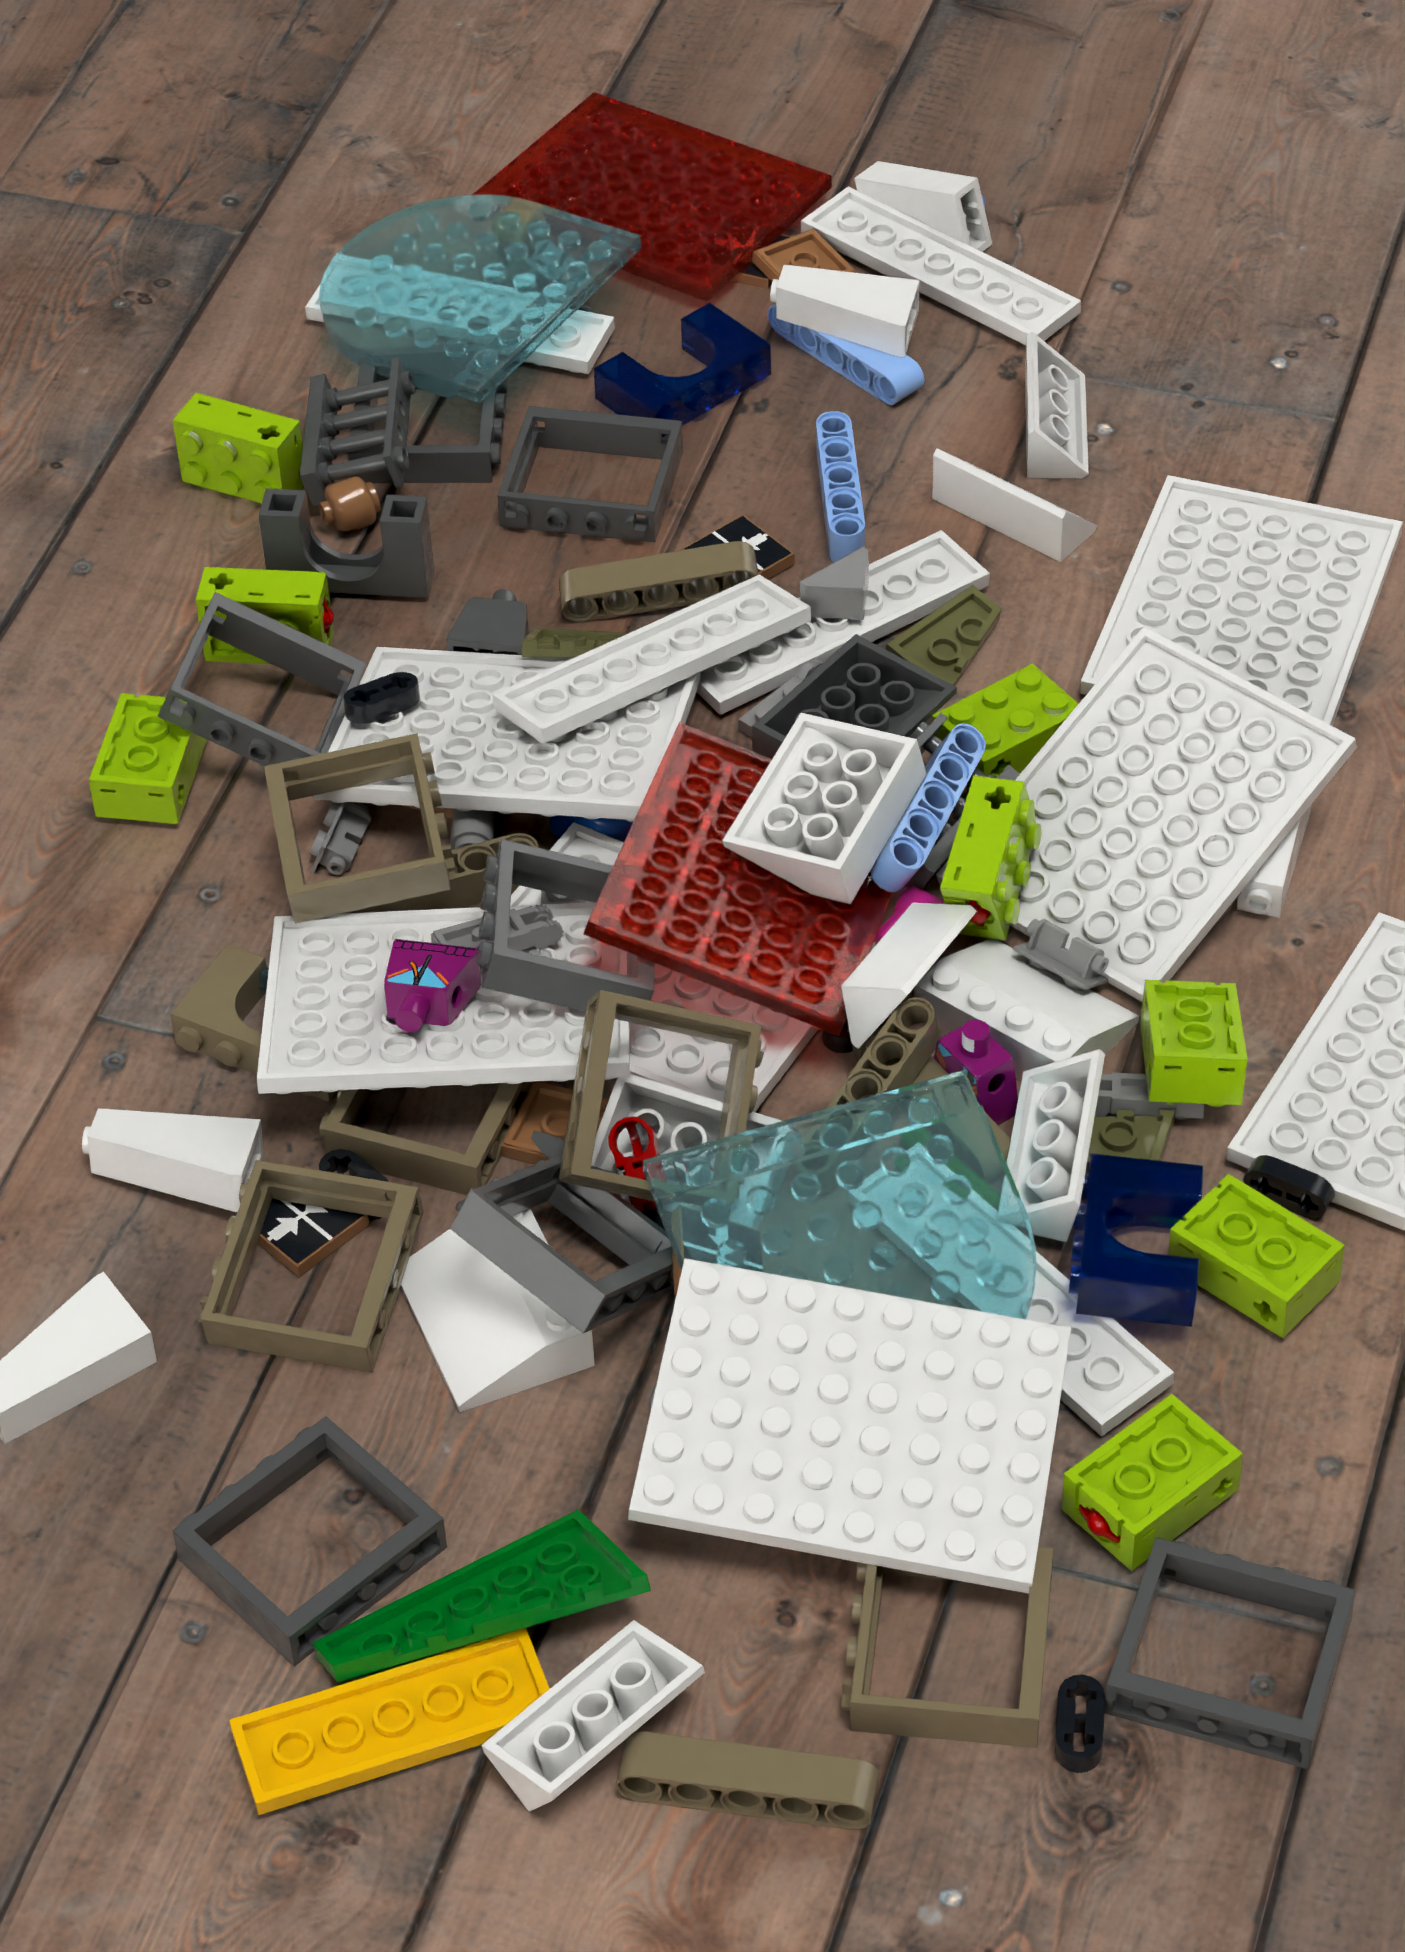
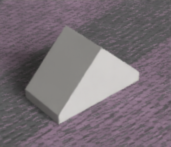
M861 547L800 581V600L811 606V617L864 620L869 583V551L865 547Z

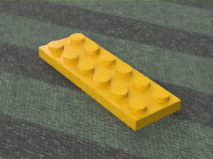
M522 1628L230 1719L229 1724L258 1815H262L482 1745L550 1688L526 1628Z

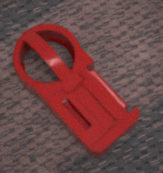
M625 1117L617 1121L611 1128L608 1136L609 1148L614 1155L616 1167L620 1171L625 1170L623 1172L624 1176L667 1184L658 1150V1137L654 1129L643 1119L637 1117ZM636 1125L642 1126L648 1134L649 1143L644 1153ZM624 1128H627L634 1158L624 1157L617 1148L618 1136ZM629 1196L631 1205H634L640 1212L646 1209L659 1211L670 1206V1204Z

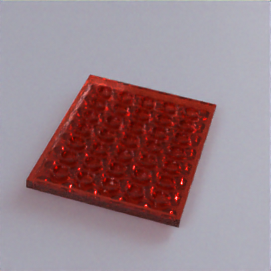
M593 92L465 201L467 213L497 224L503 222L507 216L513 213L540 220L546 225L551 236V244L707 302L752 261L753 251L769 246L832 188V175Z
M679 722L590 915L583 935L684 974L688 978L697 979L722 989L731 995L739 996L765 1006L774 1012L782 1013L810 1024L817 1029L839 1036L847 1017L841 985L871 952L892 892L881 889L874 882L871 872H869L851 904L812 895L724 847L722 840L772 759Z

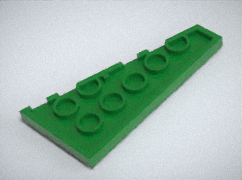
M577 1509L313 1642L312 1645L319 1662L337 1682H341L651 1591L647 1574Z

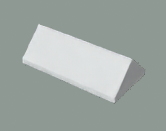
M1031 332L1026 336L1025 362L1027 478H1084L1089 474L1085 374L1035 333Z
M936 448L933 454L932 499L1059 562H1062L1086 541L1098 526Z
M913 902L841 985L851 1043L859 1049L906 998L977 911L971 905Z
M1101 1049L1023 1071L996 1222L1001 1227L1067 1242L1081 1201L1105 1054Z
M633 1620L482 1744L483 1752L530 1812L558 1797L705 1673L704 1667Z

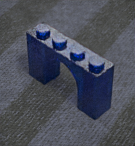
M708 303L681 318L682 349L706 365L705 369L698 373L681 377L659 375L650 371L624 352H621L593 368L595 399L618 415L682 421L683 426L771 375V344L711 303Z
M1090 1154L1089 1171L1085 1172L1081 1200H1085V1202H1080L1074 1220V1230L1083 1231V1234L1074 1233L1071 1261L1080 1262V1265L1071 1264L1068 1293L1077 1294L1076 1314L1192 1327L1198 1287L1199 1259L1137 1251L1123 1245L1111 1234L1121 1229L1135 1226L1171 1229L1180 1219L1183 1220V1216L1202 1199L1203 1165Z

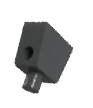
M505 589L497 590L493 594L492 599L479 597L469 599L447 635V651L522 655V640L529 635L527 605L517 601L516 596L511 591Z

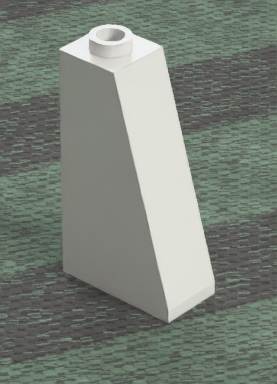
M877 161L854 178L857 191L981 252L992 245L977 177Z
M783 265L779 280L773 279L770 301L776 303L777 319L897 357H905L919 312V280Z
M1311 806L1241 891L1242 893L1237 900V910L1280 918L1311 813Z
M98 1108L92 1125L85 1127L82 1137V1150L84 1154H89L91 1173L233 1212H238L240 1207L239 1192L241 1183H246L247 1179L250 1178L255 1161H262L264 1157L261 1119Z
M104 1272L91 1279L0 1360V1438L4 1444L157 1362L151 1331Z

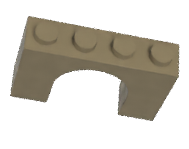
M227 943L170 1013L175 1044L187 1051L198 1052L217 1059L227 1066H235L257 1074L262 1032L250 1028L243 1021L266 992L268 974L265 957ZM337 1091L300 1093L307 1096L313 1095L330 1102Z

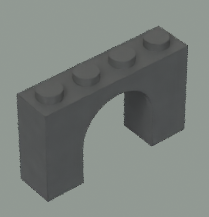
M266 488L259 511L266 570L326 572L329 593L428 598L434 575V562L427 497L386 495L380 518L382 547L367 554L353 555L338 552L328 547L315 535L310 523L306 490Z

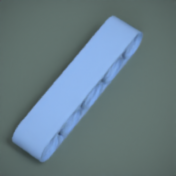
M776 303L768 309V320L775 332L887 405L896 404L924 385L925 379L921 367L907 355L905 357H897L777 319Z
M840 411L825 412L816 420V455L828 551L833 563L861 547H865V519L852 423L850 417Z
M969 724L956 725L931 755L925 766L927 775L870 870L871 877L881 889L888 892L901 891L925 863L985 751V739L975 727Z

